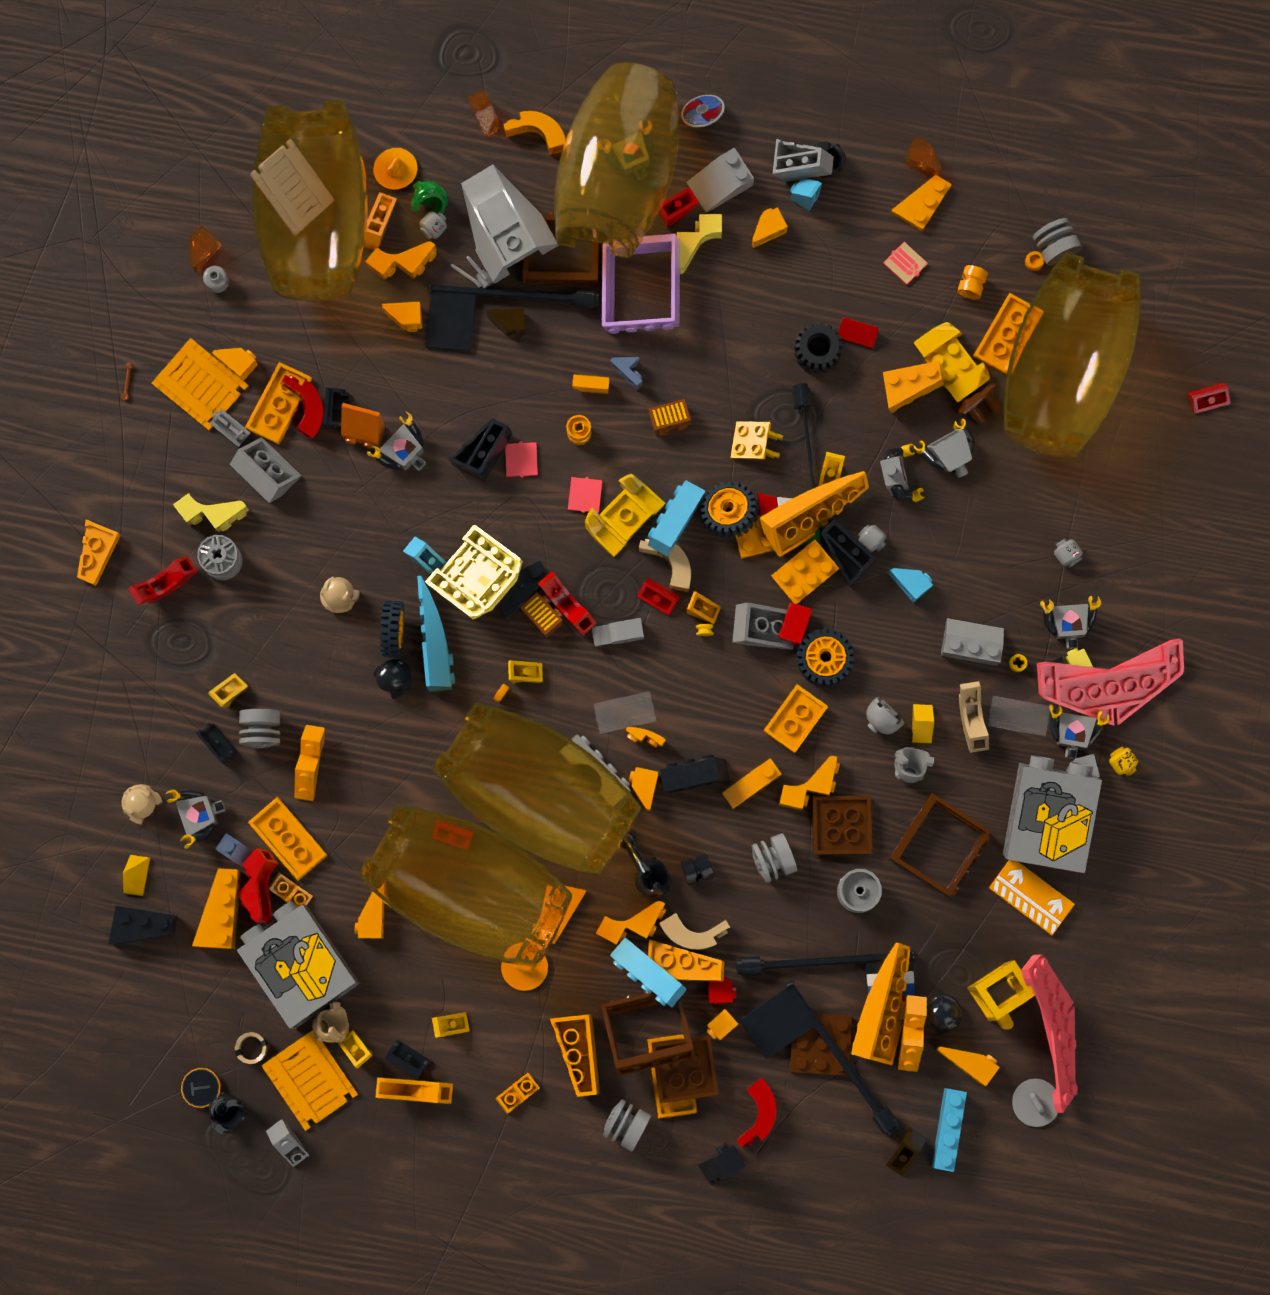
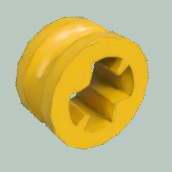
M712 624L696 625L698 629L697 636L714 635V632L711 631L713 628Z
M1021 654L1014 655L1009 661V667L1014 672H1022L1027 666V659ZM1016 658L1023 662V665L1020 666L1021 668L1013 664Z

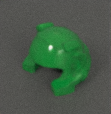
M418 181L413 185L415 191L411 201V211H418L420 204L431 205L436 203V207L432 211L435 213L438 211L442 214L445 213L444 209L448 205V196L443 187L432 181Z

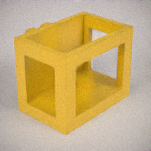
M1015 960L1005 962L967 987L988 1021H997L1004 1030H1009L1013 1027V1020H1011L1012 1018L1008 1013L1035 996L1032 986H1026L1022 971ZM1006 976L1009 986L1016 991V994L997 1006L986 989Z

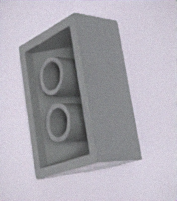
M262 437L238 449L230 463L236 472L269 503L280 498L301 477Z
M947 618L940 656L998 666L1001 662L1004 644V628Z

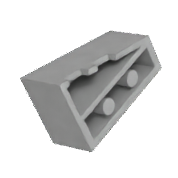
M776 139L773 174L782 181L788 182L800 180L801 178L807 179L832 174L833 156L822 148Z

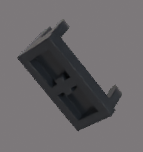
M326 387L323 417L325 429L341 430L342 404H348L349 392H345V389Z
M208 723L205 729L197 731L196 734L222 764H225L238 751L214 723Z
M399 1040L393 1043L384 1058L417 1079H420L431 1061Z

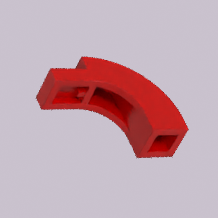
M285 375L280 384L296 394L304 405L303 418L295 430L312 440L319 430L323 419L321 397L308 380H305L300 385L297 378L292 375L289 377Z
M185 556L174 560L157 576L134 584L128 590L138 605L146 602L149 605L183 586L198 570L189 557Z
M553 571L538 583L549 601L582 636L597 624L590 613L569 593Z
M763 1078L757 1080L746 1090L757 1104L758 1117L755 1124L736 1140L741 1147L744 1145L746 1147L750 1146L756 1140L754 1138L756 1135L762 1141L769 1134L775 1122V1098Z

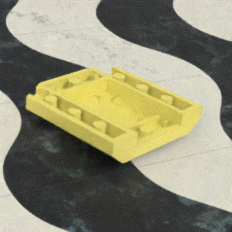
M473 525L462 538L464 541L463 545L441 570L436 568L425 581L429 587L471 619H475L493 610L516 583L523 563L521 558L479 527Z

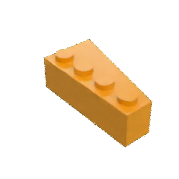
M217 870L192 946L235 949L239 897L237 894L240 891L241 883L240 870Z
M592 1015L550 1019L577 1097L600 1094Z

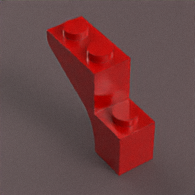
M256 848L242 863L246 869V874L251 879L237 895L243 907L250 912L253 921L269 924L273 919L268 883L270 875L278 863L269 850Z

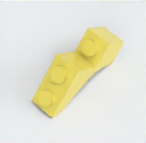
M699 214V221H695V232H677V237L680 239V274L686 271L702 243L710 239L721 238L722 214Z
M189 493L173 504L189 526L198 524L202 521V517L206 516L218 533L221 530L226 531L229 529L232 522L236 519L244 518L247 515L246 512L249 511L242 501L202 505L196 502Z

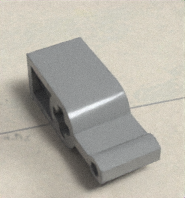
M641 618L592 627L595 647L644 639Z

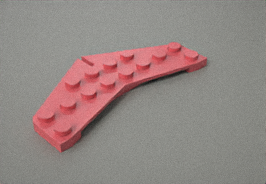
M1169 640L1111 669L1054 662L1037 663L1039 694L1048 701L1097 719L1098 712L1102 711L1100 718L1105 719L1107 714H1109L1108 724L1114 726L1115 720V724L1119 725L1183 674V640Z
M1033 955L1021 970L1026 986H1032L1041 1009L1055 1069L1056 1089L1052 1093L1053 1104L1056 1113H1063L1078 1091L1077 1084L1075 1083V1006H1072L1074 1002L1044 955Z

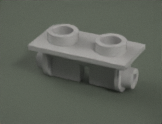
M222 409L219 413L215 412L212 416L213 420L210 424L238 447L251 433Z

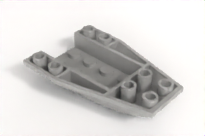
M493 164L461 183L477 253L494 284L510 275L507 268L535 251L539 250L543 255L558 246L542 214Z

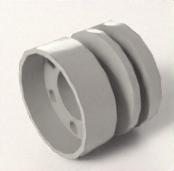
M1068 218L1053 221L1033 235L1034 241L1038 242L1037 247L1039 249L1046 248L1041 255L1047 266L1058 264L1072 257L1082 248L1076 235L1069 236L1073 232V228L1069 226Z
M213 535L207 537L198 549L197 558L199 564L212 578L228 580L239 573L242 567L243 557L240 550L226 536ZM218 553V554H221L222 557H221V558H219V557L216 558L215 555Z
M246 709L239 711V724L248 727V729L239 731V735L247 736L246 738L239 739V744L250 748H269L280 745V739L272 738L279 736L280 731L274 730L272 727L280 725L281 712L272 709Z
M783 833L770 838L772 847L768 848L767 844L761 841L762 851H760L756 843L751 845L756 868L766 883L771 882L770 872H772L775 880L778 879V869H781L785 876L797 872L793 854Z
M621 1099L608 1117L602 1136L607 1138L610 1131H613L615 1134L611 1141L614 1142L621 1135L623 1137L621 1146L632 1152L651 1115L641 1109L635 1115H632L633 1105L630 1104L627 1111L622 1108L626 1101Z

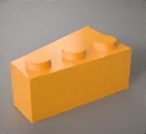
M939 361L883 372L888 407L891 413L944 385L942 367Z

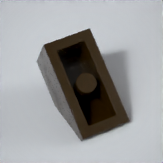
M524 308L487 310V318L506 336L520 338L522 335H526Z
M909 1127L897 1144L886 1166L903 1176L920 1154L927 1137Z

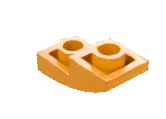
M627 727L625 730L628 734L626 737L634 743L637 741L642 743L646 737L650 745L655 748L657 746L662 748L666 742L665 738L646 729Z
M281 873L277 874L269 886V890L288 903L293 901L297 908L302 904L306 906L313 897Z
M527 1073L495 1099L506 1114H508L540 1089V1087L530 1074Z

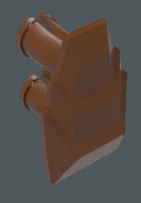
M996 384L985 386L979 392H975L968 398L963 399L956 410V414H966L968 412L976 425L983 423L987 418L977 406L980 402L983 401L990 413H994L1001 408V405L992 395Z

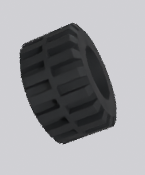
M820 322V325L812 323L811 327L809 325L805 326V329L801 330L799 336H797L794 355L797 358V363L799 365L802 364V369H809V373H813V371H817L816 374H821V371L826 373L830 368L833 369L840 360L843 348L841 335H837L838 331L836 329H831V325L828 324L826 327L822 322ZM820 340L828 345L829 353L824 356H815L810 353L807 346L812 341Z

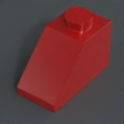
M690 187L657 205V214L665 227L668 228L682 220L699 204V201Z
M725 975L723 976V981H708L709 1004L733 1003V998H736V986L732 987V982Z

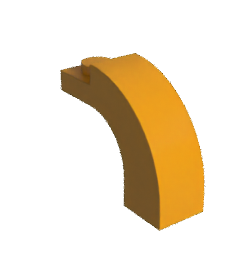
M536 111L519 112V120L511 119L504 123L506 137L533 132L545 140L550 155L567 151V142L561 127L546 114Z

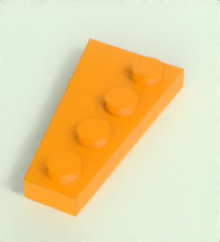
M649 940L648 957L676 980L723 981L724 961Z

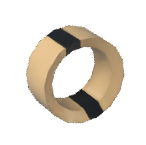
M245 1033L236 1041L235 1053L243 1063H259L267 1055L268 1043L265 1037L259 1033ZM251 1036L258 1038L263 1048L260 1056L254 1060L247 1059L241 1052L243 1041Z

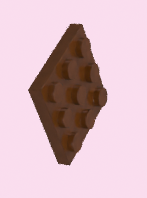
M812 796L813 855L872 854L871 796Z
M816 1014L850 1062L852 1016ZM814 1027L791 1042L790 1072L848 1076Z
M710 1035L691 1038L695 1058L655 1067L660 1103L719 1095ZM685 1039L653 1043L652 1051L655 1052L686 1044Z

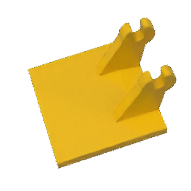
M737 421L730 458L765 459L766 456L779 458V453L766 448L767 439L777 440L778 438L782 440L783 435L770 431V422Z

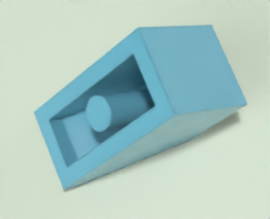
M801 178L798 183L795 182L791 187L790 199L809 211L819 197L822 183Z
M414 537L403 550L406 555L429 574H432L436 568L441 570L447 563L427 543L417 537Z
M893 568L889 572L891 578L913 603L933 586L930 576L927 573L923 574L920 570Z

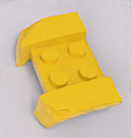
M945 322L933 328L913 343L922 354L926 363L940 362L944 379L943 386L958 403L990 379V374L986 365L982 362L977 366L960 344L957 337L961 336L962 333L951 323Z
M633 474L618 480L624 490L600 514L591 508L585 519L587 531L613 557L666 504Z

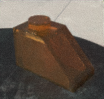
M485 90L469 96V106L484 137L501 130L494 108Z
M914 138L905 157L904 164L932 176H939L941 166L932 145L925 139Z
M203 226L194 230L189 239L190 265L195 272L221 247L219 240Z

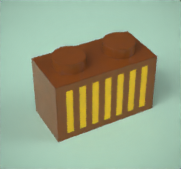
M685 399L648 409L654 435H666L670 433V430H684L688 428V425H691V418Z
M536 592L520 609L544 637L547 638L563 624L561 619L563 615L557 608L553 610L550 607L549 603L551 602L544 594L540 596Z

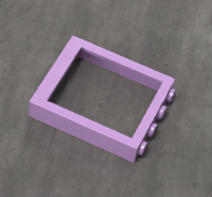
M666 234L603 240L602 327L611 334L624 330L627 332H637L638 329L654 331L655 328L671 330L674 327H679L680 239L677 235ZM672 251L671 318L614 322L615 256Z

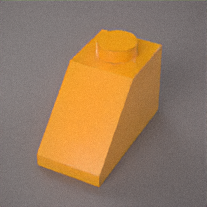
M778 207L767 209L762 213L752 239L753 248L787 233L788 226Z
M420 302L382 304L384 313L403 330L416 332L418 329H422Z
M242 348L214 350L212 352L219 362L243 381L258 366L255 360L256 356L249 350L244 351Z
M636 767L635 772L631 771L629 782L632 783V789L645 810L650 812L659 772Z
M724 1009L706 1025L709 1028L707 1033L714 1040L716 1038L721 1040L738 1023Z

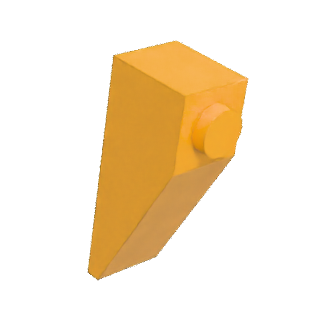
M379 192L363 229L360 241L361 246L372 250L379 248L397 198Z
M770 758L722 794L732 809H734L781 776V772Z
M383 879L378 880L358 918V923H355V934H358L359 939H383L385 880Z
M945 1047L936 1048V1051L982 1086H987L1000 1068L996 1065L998 1061L989 1054L984 1056Z

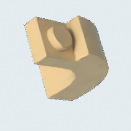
M650 539L640 540L639 552L661 556L671 565L672 578L670 589L689 592L691 567L684 551L675 544L670 554L666 556L648 546Z
M977 681L960 684V714L969 751L972 753L989 750V735L984 723L981 707L980 683Z
M676 913L659 923L671 941L691 950H703L717 945L713 937L721 938L728 933L727 929L730 928L725 920L706 932L695 933L688 930L682 924Z

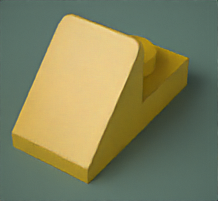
M826 452L818 486L840 478L845 456Z
M508 661L509 681L513 684L520 682H543L542 663Z
M234 673L209 691L208 694L221 707L229 708L232 701L246 691L248 685Z
M466 1012L432 1018L435 1038L470 1032Z
M354 1030L347 1034L342 1042L338 1043L357 1069L373 1055V1052L363 1043Z

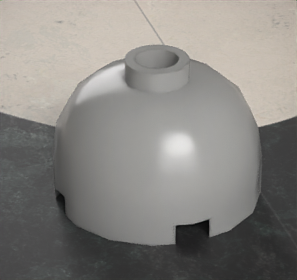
M876 697L870 703L866 711V717L870 722L868 727L874 733L878 731L882 734L894 733L904 724L903 719L899 721L896 718L898 713L884 700L880 702L879 697Z

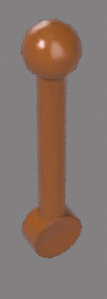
M130 362L126 364L124 393L121 395L123 401L129 400L128 386L130 372L133 368V364Z

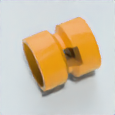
M965 266L962 274L963 280L960 281L957 293L968 299H980L983 291L982 285L986 282L988 272L977 266Z
M575 415L568 420L566 428L570 442L575 445L587 443L591 438L590 421L582 415Z

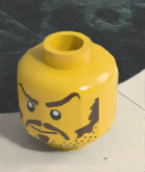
M1122 746L1110 754L1109 763L1118 775L1126 774V776H1129L1136 771L1135 767L1138 765V759L1130 748L1124 749Z

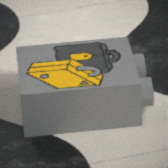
M1031 755L1030 764L1019 763L1003 855L1007 860L1085 873L1102 780L1092 776L1093 766L1070 762L1068 771L1053 769L1054 759Z
M291 901L273 914L278 921L274 925L264 930L261 924H258L245 932L240 937L245 945L237 951L289 1029H296L360 983L310 909L303 904L297 908L294 902Z

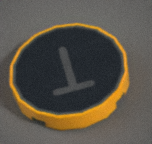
M208 1068L191 1070L182 1081V1096L193 1107L204 1108L210 1106L211 1101L220 1095V1079Z

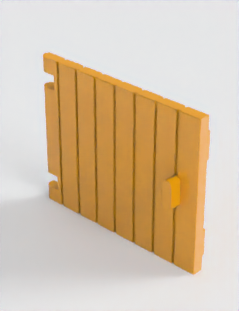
M191 338L152 382V385L209 431L213 427L209 423L213 419V414L215 412L219 413L221 409L226 412L241 395L237 391L238 387L240 386L245 390L249 386Z
M313 1030L262 1065L305 1131L311 1128L307 1122L312 1118L315 1124H317L347 1103L345 1094L349 1092L352 1098L358 1095L324 1042L314 1038L316 1034Z

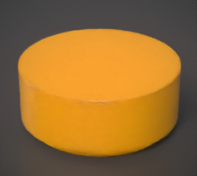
M1038 251L1030 252L1025 259V265L1031 271L1040 270L1045 262Z
M503 683L493 699L500 702L509 690V686Z

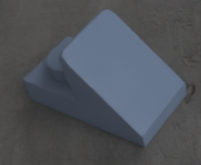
M619 357L610 360V366L633 388L638 391L642 387V376L636 370L632 371L639 364V357Z
M227 833L215 849L243 868L242 863L253 852L252 849Z

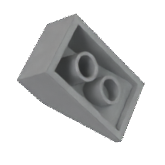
M733 148L719 156L686 183L698 199L705 213H708L752 187L754 177L736 149Z
M748 602L736 605L733 643L793 650L794 645L778 638L787 610Z

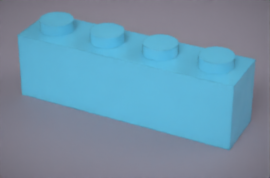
M686 480L682 486L678 485L674 492L675 498L668 501L665 507L667 511L665 514H660L656 522L658 524L657 527H652L647 536L650 538L648 546L668 556L700 505L705 490Z
M626 938L621 941L610 955L615 960L613 964L621 971L623 968L629 971L627 976L634 982L637 980L642 982L643 985L641 987L649 994L654 992L657 995L655 999L663 1006L667 1003L670 1007H673L687 990L680 982Z
M944 1088L932 1168L954 1172L967 1092Z

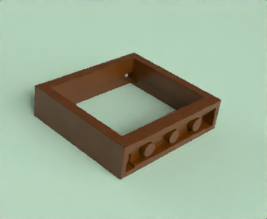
M556 212L542 214L547 224L594 225L592 273L529 271V256L523 259V284L598 286L599 215L594 213H586L585 215L567 213L566 215H559Z
M931 793L889 857V860L948 898L951 894L954 896L959 890L960 886L958 883L961 878L965 880L971 871L968 867L971 862L976 863L981 853L978 851L982 845L986 847L991 838L989 836L991 831ZM933 805H936L981 834L947 888L900 859V856Z
M645 992L642 995H630L618 1001L610 1000V1003L601 1005L618 1077L695 1058L681 998L675 1004L686 1044L620 1060L610 1017L661 1003L655 999L657 995L654 992H651V994Z

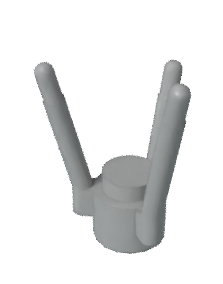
M470 256L466 258L478 272L476 275L477 280L459 267L451 264L454 270L475 283L478 288L483 287L486 289L493 283L487 270H481Z

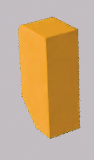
M573 375L572 388L581 392L608 394L610 380L609 377Z

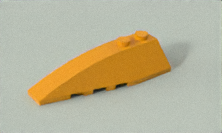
M862 471L818 486L760 517L763 533L777 555L781 557L816 535L814 532L821 526L824 528L834 514L838 515L841 513L843 507L848 502L852 503L869 488L866 473Z
M895 943L879 970L857 1025V1033L852 1045V1055L893 1065L903 1023L900 1020V1011L904 1010L905 1002H902V992L906 991L907 983L905 982L904 974L908 972L909 946Z

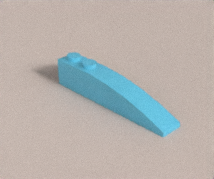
M417 576L419 601L421 602L420 616L421 621H423L421 633L425 641L422 642L426 687L429 692L452 690V684H455V675L451 673L450 665H454L453 655L449 654L445 631L434 600L422 576Z

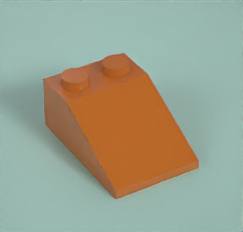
M343 403L341 435L345 442L350 444L361 443L368 449H374L371 446L380 448L386 428L381 414Z

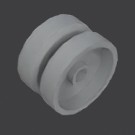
M866 869L849 871L840 879L837 886V897L840 904L846 910L853 913H863L871 910L879 902L882 895V886L879 879L873 872ZM858 887H861L862 894L856 892Z

